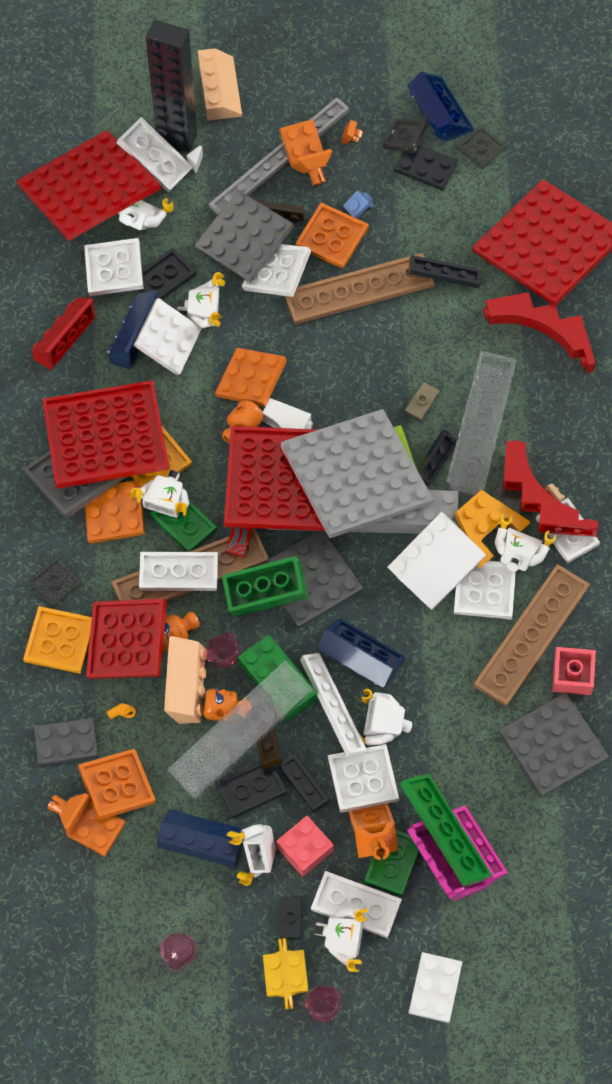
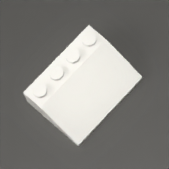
M441 512L388 568L433 610L486 554L446 514Z

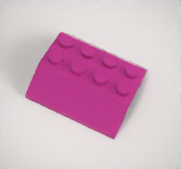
M466 806L452 811L492 873L488 880L463 887L453 869L447 863L440 848L436 845L432 835L423 826L424 823L421 821L407 829L445 893L453 902L485 889L508 873Z

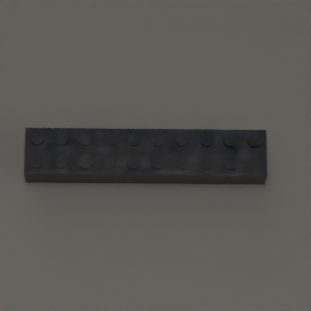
M154 19L146 35L155 131L172 147L179 151L185 150L190 152L197 137L190 33L188 29Z

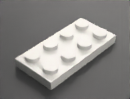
M142 117L116 142L124 151L132 155L167 192L193 168Z
M140 552V591H217L218 552Z
M325 871L311 910L330 917L336 911L346 907L367 908L368 912L363 913V916L366 919L368 918V921H364L363 930L388 939L402 899Z

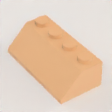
M218 49L198 50L207 121L242 117L233 56Z
M170 636L164 711L178 724L201 723V716L204 713L202 698L205 696L203 682L206 677L204 666L207 659V650L197 641Z

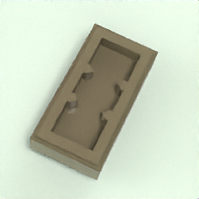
M423 382L405 409V414L421 422L440 394V390Z

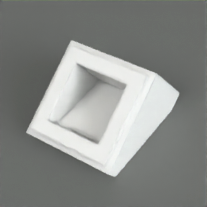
M198 146L187 155V162L193 166L192 170L196 173L203 157L202 146Z

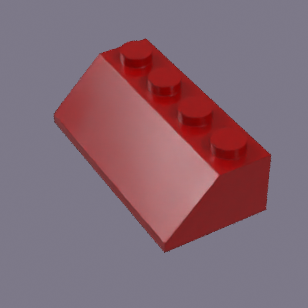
M76 298L73 303L68 304L63 315L57 317L53 327L48 329L44 333L42 340L33 346L32 354L35 361L52 371L96 318L93 299Z

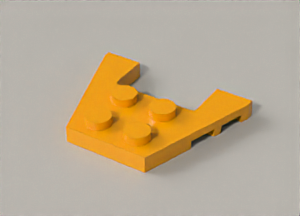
M480 490L454 513L460 529L486 554L477 564L479 568L494 556L481 540L500 524L499 519L503 514L505 522H508L509 517L512 516V522L508 526L519 532L531 523L483 490Z

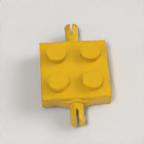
M282 938L278 939V952L263 955L267 997H284L285 1009H289V1005L290 1009H293L292 996L298 993L309 992L304 950H287V939Z

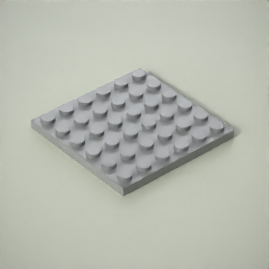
M383 409L281 442L280 446L329 539L433 503L434 499Z

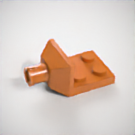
M314 120L280 128L279 131L290 166L303 174L308 173L312 186L326 182L322 168L326 166L332 150L323 151Z
M86 793L71 797L68 801L54 795L52 798L54 802L50 801L48 809L60 815L67 837L106 857L126 822L115 815L98 820L89 795Z
M388 804L348 811L355 833L359 858L374 856L377 860H381L380 855H382L384 860L390 852L398 851L395 822Z

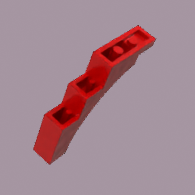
M529 292L486 300L483 315L485 319H488L489 325L503 323L519 324L541 331L558 342L572 359L580 357L581 366L585 367L586 373L594 372L596 363L581 315L559 319L556 306L553 304L533 308Z
M517 440L507 441L503 490L522 491L521 511L540 513L538 533L550 531V534L596 537L598 521L591 519L579 520V510L571 508L553 498L535 479L527 461L526 442Z

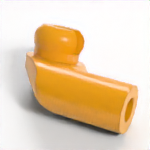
M120 703L106 711L110 720L117 716L133 718L136 715V710L131 705Z

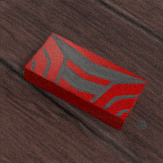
M232 527L226 554L245 558L253 528Z

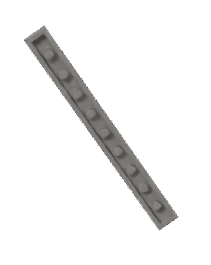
M335 98L310 120H314L318 136L320 137L349 112V107L338 98ZM283 142L211 201L209 208L218 215L237 190L249 196L289 163Z

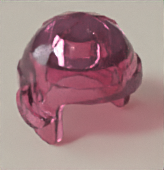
M226 632L212 638L206 649L208 661L210 663L213 661L221 668L236 664L240 655V646L235 640L237 637L233 633Z
M184 932L171 934L161 943V956L170 965V969L182 970L183 967L189 965L195 958V942Z
M316 986L306 995V999L303 1002L304 1007L308 1008L309 1014L313 1019L326 1023L330 1022L340 1010L339 1000L342 997L340 991H337L336 988Z

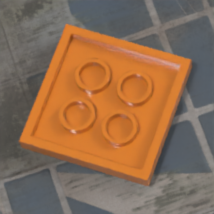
M320 203L295 243V246L309 247L311 255L344 269L367 232L369 224Z
M236 348L215 392L216 396L239 402L249 400L256 405L266 407L287 359L285 356Z
M140 480L118 483L85 506L89 544L145 535L142 498L139 503L136 501V497L130 499L131 490L133 488H141Z
M135 749L78 765V770L98 820L155 804L156 799Z

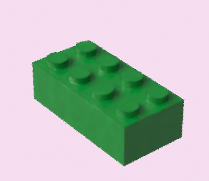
M297 556L222 575L228 610L234 617L309 598L302 562Z
M267 635L238 656L240 668L285 723L317 701V692L270 635Z

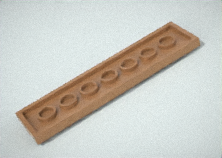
M423 253L414 255L424 257ZM409 256L299 286L296 288L293 297L285 296L294 325L431 288L434 287V281L431 278L408 274L409 259L411 257Z
M255 528L252 530L245 558L226 554L230 536L190 551L218 552L217 582L223 580L222 575L256 567L269 561ZM140 571L111 581L119 601L162 598L170 601L193 592L140 591Z
M557 564L477 678L473 687L507 707L584 596L590 584Z

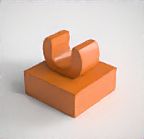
M349 121L344 128L341 143L348 145L350 141L358 142L359 138L362 137L363 131L356 129L357 122Z

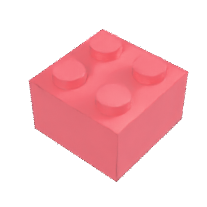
M556 647L552 692L592 695L596 650Z
M308 816L303 818L276 841L277 849L302 877L334 852V845Z

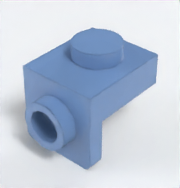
M357 190L343 207L352 217L358 219L368 207L373 208L375 205L371 202L373 198L367 192L362 193Z

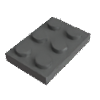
M93 718L34 726L39 766L98 758Z

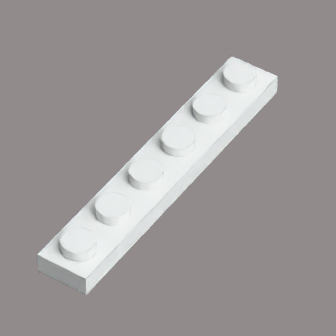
M320 653L303 655L300 661L314 690L317 692L321 705L346 756L363 755L367 749Z

